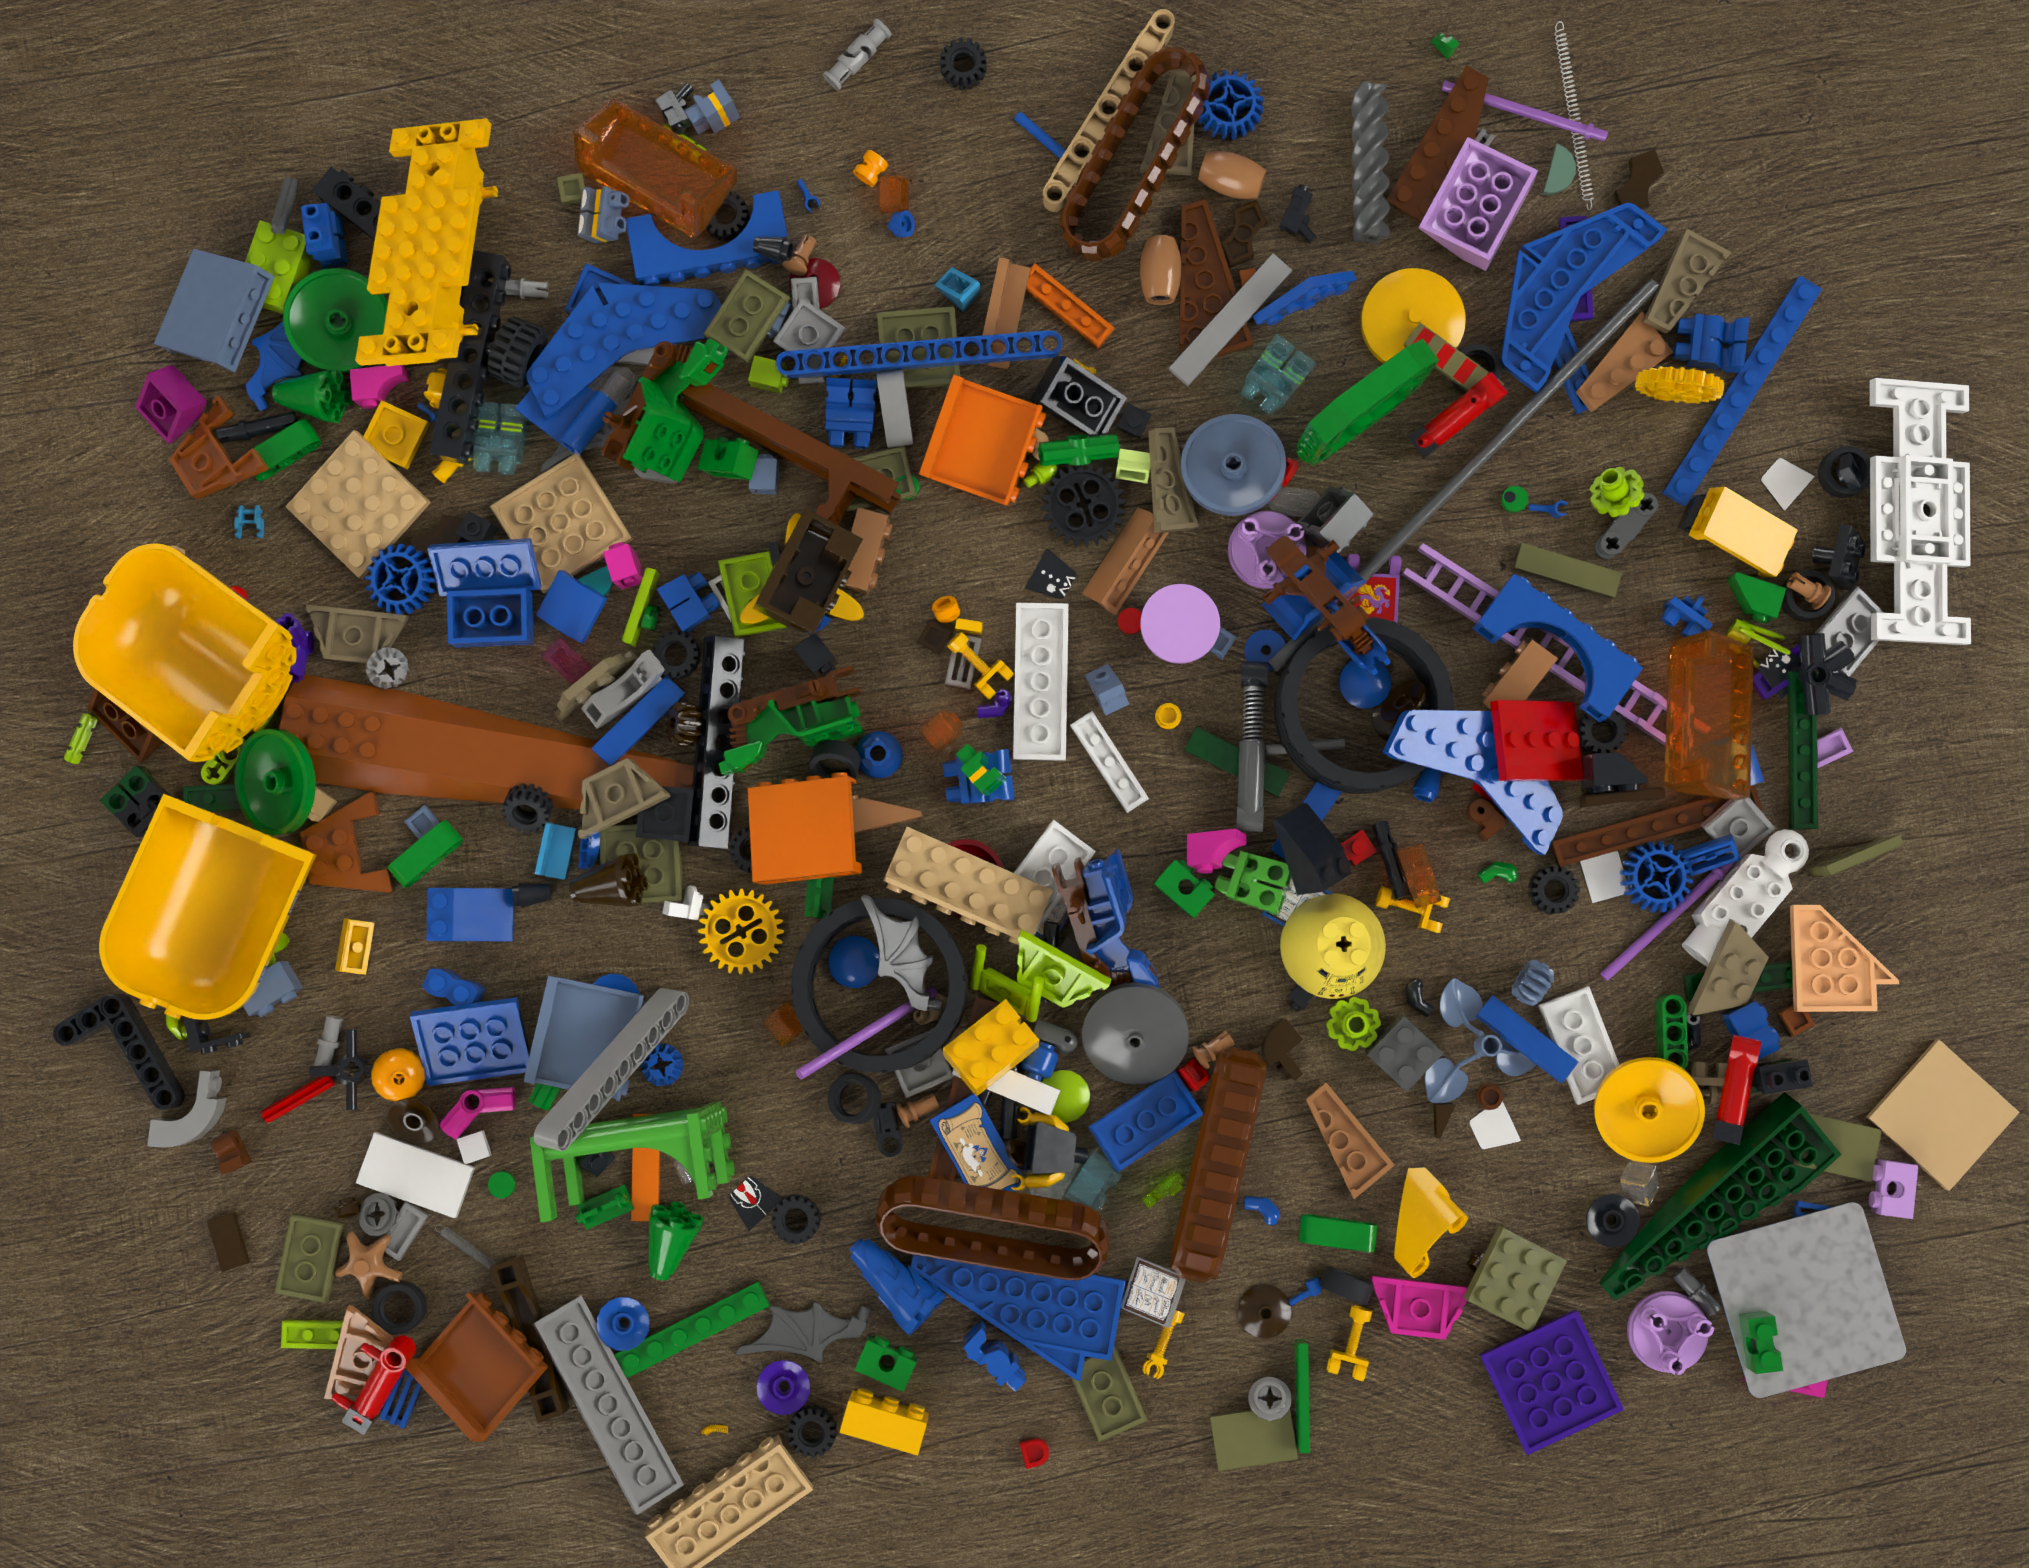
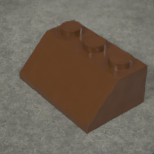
M94 689L87 709L140 763L144 762L164 741L98 690Z

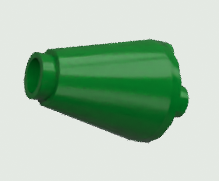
M326 370L282 380L275 383L272 390L273 399L276 403L328 423H339L346 406H349L352 402V394L347 390L343 375L339 370Z
M673 1201L670 1206L652 1205L649 1214L648 1268L650 1269L649 1275L657 1280H668L670 1278V1275L675 1272L702 1227L704 1218L699 1214L686 1210V1205Z

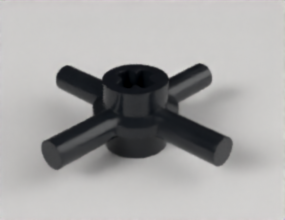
M346 1030V1055L341 1057L336 1065L310 1066V1077L336 1076L342 1084L346 1085V1110H357V1085L364 1081L367 1075H371L373 1064H367L361 1056L357 1055V1030ZM351 1062L355 1063V1067L359 1066L360 1069L352 1078L348 1077V1073L343 1071Z

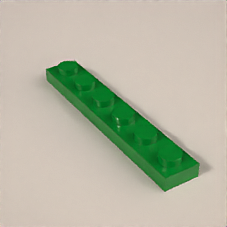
M757 1281L646 1337L637 1347L627 1351L621 1350L615 1353L614 1356L627 1379L769 1307L770 1303L760 1282Z

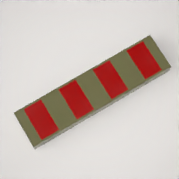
M1422 323L1417 325L1403 344L1407 347L1424 339L1439 359L1434 368L1466 391H1469L1478 381L1489 374L1487 370Z

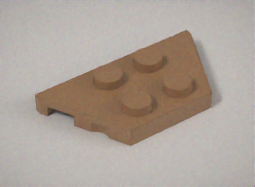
M351 1305L348 1306L345 1313L324 1399H331L334 1393H348L349 1396L359 1395L377 1364L376 1360L366 1355L360 1349L363 1343H367L384 1351L394 1339V1337Z

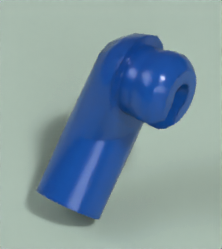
M1244 1197V1209L1259 1210L1264 1216L1266 1224H1277L1280 1212L1269 1198Z

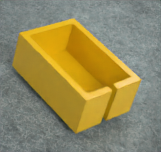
M1005 999L943 1048V1056L977 1097L1039 1047L1040 1040L1025 1022L1021 1024V1017Z
M859 1388L858 1391L852 1390L839 1433L918 1456L929 1412L925 1411V1407L910 1403L909 1406L899 1404L898 1399L890 1396H884L883 1399L873 1396L874 1393L867 1389Z

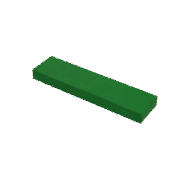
M1296 1339L1294 1341L1296 1447L1300 1453H1310L1308 1343L1305 1339Z

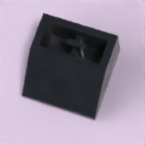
M1619 752L1596 753L1581 757L1584 779L1581 780V789H1590V794L1606 793L1613 791V788H1616V792L1640 790L1639 785L1648 783V778Z

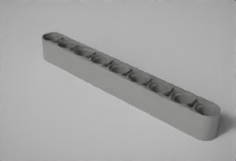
M658 989L540 1121L534 1132L535 1144L558 1151L567 1150L685 1014L689 1006L688 994L673 989Z

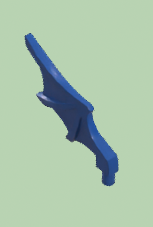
M283 321L268 333L252 341V345L256 346L260 352V364L255 374L246 384V389L259 412L269 408L263 397L267 395L266 389L269 385L285 377L302 376L299 367L303 359L292 348L286 336Z

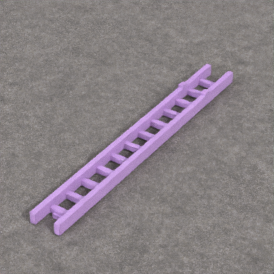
M1422 543L1417 551L1436 562V564L1430 566L1424 576L1426 579L1408 568L1401 575L1476 623L1481 615L1475 611L1484 597L1487 595L1494 599L1498 591ZM1441 567L1458 576L1448 593L1431 584ZM1464 581L1480 591L1469 608L1453 598ZM1527 628L1517 629L1514 636L1505 633L1500 639L1516 649L1521 643L1519 640ZM1541 630L1546 633L1540 642L1542 647L1546 648L1552 638L1567 647L1558 664L1554 663L1549 671L1585 694V672L1578 679L1563 669L1573 655L1574 650L1558 636ZM1635 680L1630 686L1634 690L1624 707L1616 706L1614 709L1616 713H1620L1624 720L1686 760L1691 759L1694 753L1674 741L1684 724H1687L1702 735L1707 734L1711 728L1673 705L1657 692H1653ZM1640 695L1656 704L1646 721L1630 712ZM1662 709L1678 719L1668 736L1652 726Z

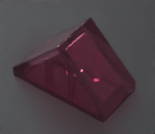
M562 638L555 641L541 655L571 685L592 669L578 652Z

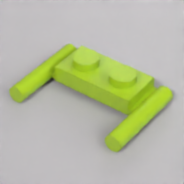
M983 944L977 945L970 988L980 990V992L1000 1003L1006 999L1017 1013L1025 1015L1029 1022H1035L1038 1016L1044 978L1041 976L1034 977L1032 990L990 967L984 970L987 947Z

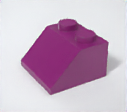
M172 364L147 374L135 408L168 444H171L199 420L207 401Z

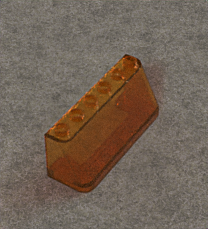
M612 98L573 131L575 160L579 170L584 175L602 186H607L615 191H621L629 195L631 203L691 238L698 237L706 229L737 182V169L732 165L713 156L710 152L701 149L689 140L682 138L615 98Z
M1711 630L1678 639L1671 645L1668 654L1664 774L1665 786L1669 790L1732 800L1750 798L1754 646Z

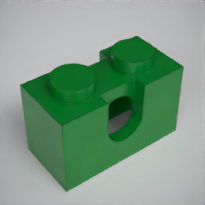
M717 436L716 440L705 439L697 469L714 477L751 480L759 450L749 446L750 442L741 438H735L734 441Z
M1182 859L1179 863L1173 860L1153 885L1193 919L1215 895L1211 891L1213 886L1203 877L1197 880L1191 874L1193 868L1188 866ZM1186 879L1192 883L1193 889L1190 894L1184 895L1179 891L1178 885L1181 880Z
M1767 1311L1739 1314L1747 1369L1755 1374L1783 1371L1781 1352L1775 1348L1773 1336L1778 1335L1775 1316ZM1751 1338L1755 1339L1756 1351L1753 1350Z
M869 1336L855 1371L904 1392L917 1363L918 1357L914 1356L915 1352L904 1346H900L899 1349L889 1346L890 1341L882 1336ZM883 1355H890L894 1358L895 1364L891 1367H886L881 1363L880 1358Z

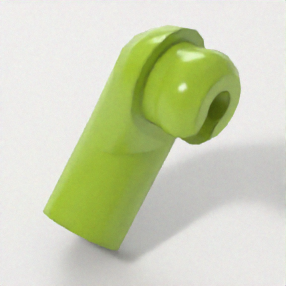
M166 1015L167 1028L177 1039L186 1040L185 1025L180 1019Z

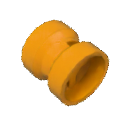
M867 150L863 156L862 164H858L853 173L863 183L874 187L878 182V175L885 172L888 163L874 151Z

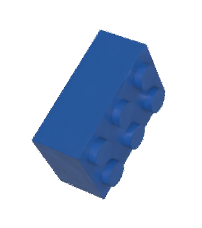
M526 588L447 591L448 644L455 648L534 645L533 593Z

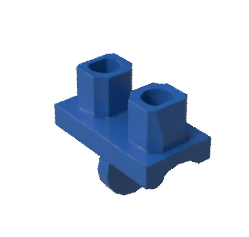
M1686 595L1682 601L1674 596L1663 605L1665 610L1660 620L1667 626L1673 627L1681 619L1687 625L1680 634L1690 642L1694 641L1702 633L1709 631L1713 625L1703 617L1708 610L1701 606L1704 598L1700 595L1694 600Z

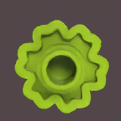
M1623 467L1605 470L1601 476L1595 478L1594 484L1590 487L1592 493L1590 500L1593 507L1597 509L1599 514L1609 512L1611 517L1626 515L1630 507L1633 508L1640 505L1645 495L1642 490L1644 483L1641 476L1635 470L1625 471Z
M1350 997L1347 1002L1338 1000L1335 1006L1329 1009V1014L1332 1018L1328 1019L1325 1023L1328 1036L1332 1039H1337V1045L1340 1048L1355 1051L1359 1045L1367 1048L1377 1039L1375 1029L1381 1025L1378 1018L1379 1014L1377 1010L1369 1008L1367 1000Z

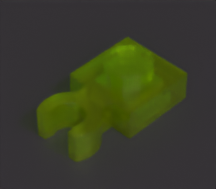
M1175 1170L1141 1199L1148 1208H1151L1162 1197L1168 1194L1172 1197L1183 1188L1181 1184L1185 1180Z

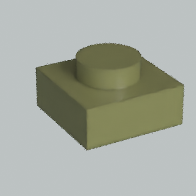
M583 173L557 177L563 206L580 203L582 190L586 187Z

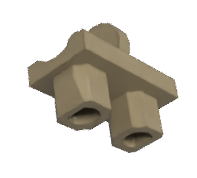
M1691 1061L1689 1074L1697 1085H1706V1089H1700L1702 1097H1706L1708 1105H1715L1717 1097H1721L1722 1089H1717V1086H1723L1728 1063L1716 1062V1077L1708 1076V1062Z

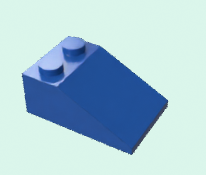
M428 888L426 941H513L514 901L512 889Z

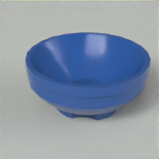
M874 731L868 733L859 741L856 747V751L861 759L859 768L869 777L877 779L889 777L899 769L902 763V747L899 741L887 732ZM875 746H881L886 751V756L881 761H874L870 756V751Z

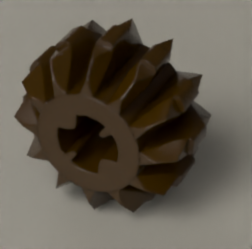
M676 702L675 705L671 706L670 713L667 715L666 734L668 735V740L682 747L693 746L699 741V735L702 734L703 714H701V708L690 702Z

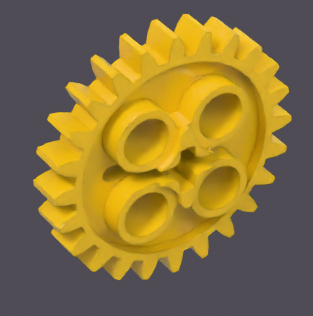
M1670 366L1659 367L1658 369L1650 368L1649 370L1638 372L1635 388L1636 391H1640V394H1646V397H1654L1664 401L1672 400L1675 403L1683 401L1687 404H1699L1700 402L1709 403V400L1716 401V399H1721L1725 383L1724 380H1720V377L1714 376L1713 373L1706 374L1705 371L1695 369L1685 370L1684 367L1675 369Z
M740 889L739 896H735L734 892L729 890V898L727 899L722 894H719L721 901L719 904L711 900L710 902L714 909L712 911L709 909L703 910L708 915V919L699 920L706 926L698 930V933L705 934L706 937L701 939L699 943H707L708 945L703 953L712 952L713 954L710 962L716 959L720 960L719 969L727 964L728 973H731L734 967H738L739 974H742L744 967H747L749 972L753 973V965L755 964L762 969L763 964L761 961L763 959L771 963L772 960L768 954L770 952L778 954L777 949L773 946L774 944L783 943V941L776 937L777 934L784 933V930L777 929L776 926L782 923L783 920L774 918L779 910L770 911L769 909L772 901L764 904L762 903L763 894L755 899L754 890H751L749 895L745 896L743 889ZM742 906H750L753 909L754 916L751 920L743 921L740 919L738 912ZM759 918L762 919V923L746 931V938L742 939L741 936H737L725 944L720 943L721 939L737 930V924L744 927ZM719 919H726L730 922L731 929L728 933L720 934L716 931L715 924ZM755 929H763L766 932L767 939L764 943L757 944L752 940L751 934ZM732 942H739L743 945L744 952L741 956L733 957L730 955L728 947Z

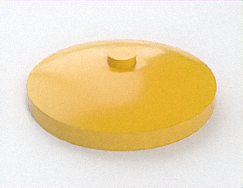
M1402 269L1383 277L1369 292L1361 312V331L1364 341L1371 353L1383 364L1405 348L1403 344L1419 323H1422L1455 348L1461 342L1465 330V309L1458 292L1445 278L1425 269Z
M1642 1057L1620 1064L1603 1079L1595 1095L1594 1117L1602 1138L1615 1152L1633 1161L1656 1163L1680 1155L1694 1143L1703 1127L1705 1105L1697 1083L1682 1067L1665 1059Z

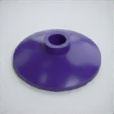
M779 1360L769 1364L763 1369L757 1381V1395L761 1404L770 1412L779 1415L792 1414L801 1409L810 1394V1380L806 1371L799 1364L789 1360ZM787 1381L789 1389H781L780 1382Z

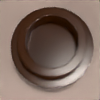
M1486 1083L1478 1088L1476 1100L1482 1108L1494 1110L1501 1105L1503 1093L1497 1085Z

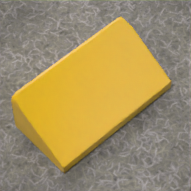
M344 918L335 967L336 971L366 975L375 923Z

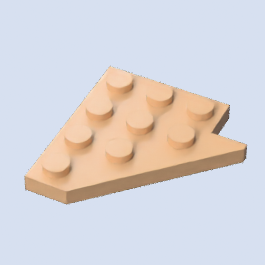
M1790 905L1794 1012L1877 1011L1876 984H1899V980L1821 905Z

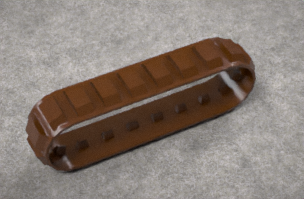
M1168 47L1152 54L1144 61L1145 64L1142 69L1135 74L1130 83L1131 88L1128 94H1124L1117 107L1118 112L1115 117H1111L1104 130V137L1097 142L1091 153L1092 158L1090 162L1086 163L1078 176L1080 180L1076 186L1072 187L1066 198L1065 209L1061 210L1059 226L1064 232L1062 237L1076 255L1083 254L1087 261H1102L1103 258L1114 257L1125 248L1124 245L1128 238H1132L1136 232L1141 215L1146 214L1152 203L1151 197L1154 192L1159 191L1165 180V172L1173 166L1178 157L1177 151L1179 147L1184 146L1191 133L1190 128L1192 124L1197 123L1204 110L1202 107L1203 103L1209 97L1210 82L1206 75L1207 72L1204 64L1195 53L1188 54L1184 51V48ZM1174 69H1184L1190 77L1196 75V81L1192 82L1190 95L1183 104L1180 113L1169 129L1166 138L1159 147L1148 170H1146L1143 179L1132 195L1116 227L1107 237L1100 241H1083L1084 237L1079 232L1075 234L1074 230L1075 227H1078L1079 216L1155 81L1160 75Z
M1234 1047L1227 1051L1221 1050L1215 1064L1171 1254L1170 1269L1175 1270L1178 1276L1183 1279L1204 1284L1210 1279L1216 1280L1222 1266L1266 1074V1061L1261 1060L1255 1052Z
M906 1176L897 1179L891 1185H887L879 1197L875 1219L879 1234L883 1236L886 1243L894 1249L905 1253L1063 1280H1081L1090 1277L1107 1261V1251H1109L1110 1233L1107 1223L1090 1206L1077 1202L923 1176ZM900 1207H919L1050 1229L1086 1237L1092 1244L1081 1249H1069L915 1223L902 1219L893 1210Z

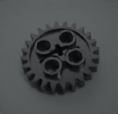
M1092 463L1089 464L1087 470L1083 468V465H1078V470H1074L1069 465L1067 474L1061 469L1059 470L1060 479L1051 477L1053 487L1045 486V490L1050 495L1042 496V501L1048 504L1042 506L1041 510L1049 512V514L1044 516L1043 520L1044 522L1052 521L1048 530H1058L1055 535L1056 539L1064 535V544H1068L1072 539L1074 540L1075 548L1078 547L1080 541H1083L1085 548H1088L1089 541L1092 540L1098 546L1100 537L1106 542L1108 541L1107 532L1116 534L1113 524H1122V520L1117 516L1125 515V510L1119 507L1125 505L1126 500L1118 499V497L1124 493V490L1115 489L1119 484L1118 480L1109 481L1112 475L1111 472L1105 476L1102 475V466L1097 471H1093ZM1075 484H1078L1084 503H1089L1087 512L1093 523L1092 527H1089L1083 508H1078L1080 499L1075 490ZM1087 484H1095L1099 491L1093 495L1086 493L1084 487ZM1064 492H1069L1073 494L1074 500L1071 503H1064L1060 500V495ZM1096 508H1103L1106 510L1107 516L1104 519H1097L1093 515V511ZM1073 516H1077L1082 519L1083 524L1078 528L1070 526L1068 520Z

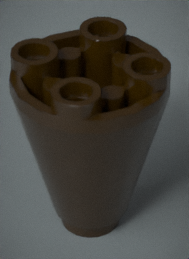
M635 853L620 855L576 877L575 880L569 883V893L573 901L625 907L641 905L643 891L648 889L647 877L641 874L639 860Z

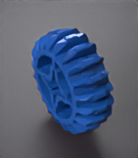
M1225 69L1222 71V77L1215 72L1212 75V80L1208 79L1210 82L1209 97L1203 103L1202 107L1204 110L1198 119V123H1205L1203 127L1205 132L1212 129L1211 136L1213 138L1218 133L1222 134V141L1226 139L1227 135H1230L1233 141L1236 140L1237 133L1244 138L1247 134L1246 130L1253 132L1255 129L1254 124L1260 123L1261 117L1259 115L1264 112V107L1261 106L1264 103V97L1259 96L1261 93L1260 87L1253 88L1255 85L1254 79L1246 81V73L1238 77L1236 69L1233 70L1232 75H1228ZM1233 89L1239 91V92L1242 93L1243 95H1238V94H1236V93L1233 91ZM1223 90L1221 98L1215 99L1214 102H1208L1214 93ZM1227 98L1228 103H1232L1231 106L1234 105L1232 113L1230 108H1228L1227 105L1225 106ZM1250 108L1249 113L1244 118L1236 121L1237 113ZM1216 115L1222 116L1225 121L1220 120Z
M398 544L397 548L394 545H389L387 551L383 549L378 550L380 558L371 557L375 565H368L366 567L368 571H372L371 576L367 575L364 577L365 580L371 581V584L366 587L367 591H374L370 596L371 600H378L377 606L379 608L386 607V612L388 613L396 611V614L403 615L406 611L412 614L414 613V607L422 609L421 600L424 602L430 601V598L426 595L427 592H435V589L430 588V583H436V579L430 577V574H433L432 567L427 568L431 563L430 559H423V551L418 550L416 552L414 546L409 545L406 548L405 544ZM406 558L413 566L402 569L394 561ZM387 571L388 577L384 582V574ZM418 576V584L415 589L414 580ZM399 590L407 598L397 601L388 593Z
M1661 841L1657 842L1655 846L1652 842H1647L1645 848L1642 845H1638L1636 847L1637 853L1633 851L1628 853L1632 861L1624 860L1622 862L1625 867H1628V870L1620 871V875L1627 876V880L1620 882L1621 886L1628 885L1629 889L1624 891V895L1633 894L1634 896L1630 902L1636 904L1640 901L1639 909L1645 910L1648 907L1649 912L1652 913L1656 912L1657 908L1660 912H1666L1667 905L1671 909H1675L1677 907L1676 901L1680 903L1685 901L1681 893L1689 894L1691 892L1689 888L1685 887V884L1693 883V879L1686 878V874L1692 873L1693 870L1692 868L1685 869L1684 865L1689 860H1680L1682 851L1677 850L1673 853L1674 846L1672 844H1668L1665 848ZM1650 856H1660L1666 859L1670 865L1660 867L1656 861H1652ZM1643 862L1644 876L1638 881V869ZM1664 872L1658 879L1660 881L1648 882L1652 880L1653 873ZM1675 873L1674 886L1672 890L1669 891L1671 889L1669 885V878L1672 874ZM1651 886L1657 893L1660 892L1663 898H1652L1645 894L1642 889Z

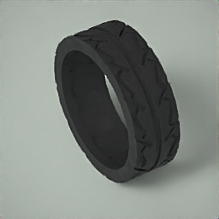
M1369 617L1366 620V625L1385 644L1387 649L1400 656L1414 670L1419 681L1425 685L1426 710H1454L1452 684L1447 669L1437 652H1434L1432 646L1418 633L1401 624L1399 625L1394 621L1377 617ZM1329 625L1309 638L1288 661L1279 678L1274 698V720L1281 745L1291 761L1293 760V763L1307 777L1324 786L1326 785L1329 789L1349 794H1368L1393 788L1418 774L1426 767L1403 762L1388 771L1374 773L1351 771L1337 766L1323 757L1310 743L1302 729L1297 701L1301 677L1313 657L1323 650L1339 644L1329 631L1332 628Z
M872 897L878 910L887 917H897L906 921H912L917 916L920 924L919 927L924 929L935 940L941 950L949 973V993L945 1010L935 1028L917 1045L901 1053L887 1056L868 1055L850 1049L834 1059V1061L841 1065L859 1071L885 1073L913 1067L932 1057L949 1041L961 1022L967 1004L968 975L964 957L954 937L935 917L916 905L895 898ZM862 899L849 902L833 910L813 926L802 942L792 968L791 994L795 1014L807 1037L822 1053H825L841 1042L827 1029L818 1012L814 997V978L817 964L824 949L838 933L849 925L870 918Z

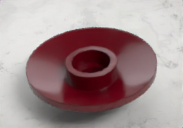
M810 258L806 267L807 273L804 276L790 275L789 289L792 295L791 279L817 277L819 279L818 294L819 307L821 309L830 305L837 298L841 286L840 277L836 268L828 261L820 258Z

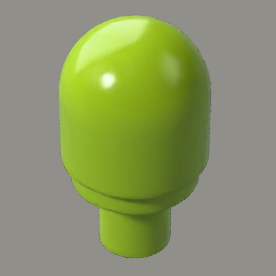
M1039 462L1030 470L1031 475L1023 479L1028 488L1036 483L1039 485L1045 484L1051 480L1052 476H1056L1058 471L1057 465L1042 466Z

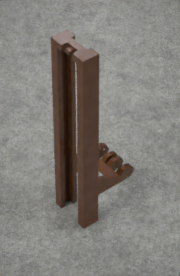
M709 383L699 387L689 384L679 394L684 397L682 403L688 410L828 482L829 499L825 504L819 505L815 513L837 525L841 522L854 497L889 515H892L901 499V495L895 492V489L897 490L899 486L897 481Z

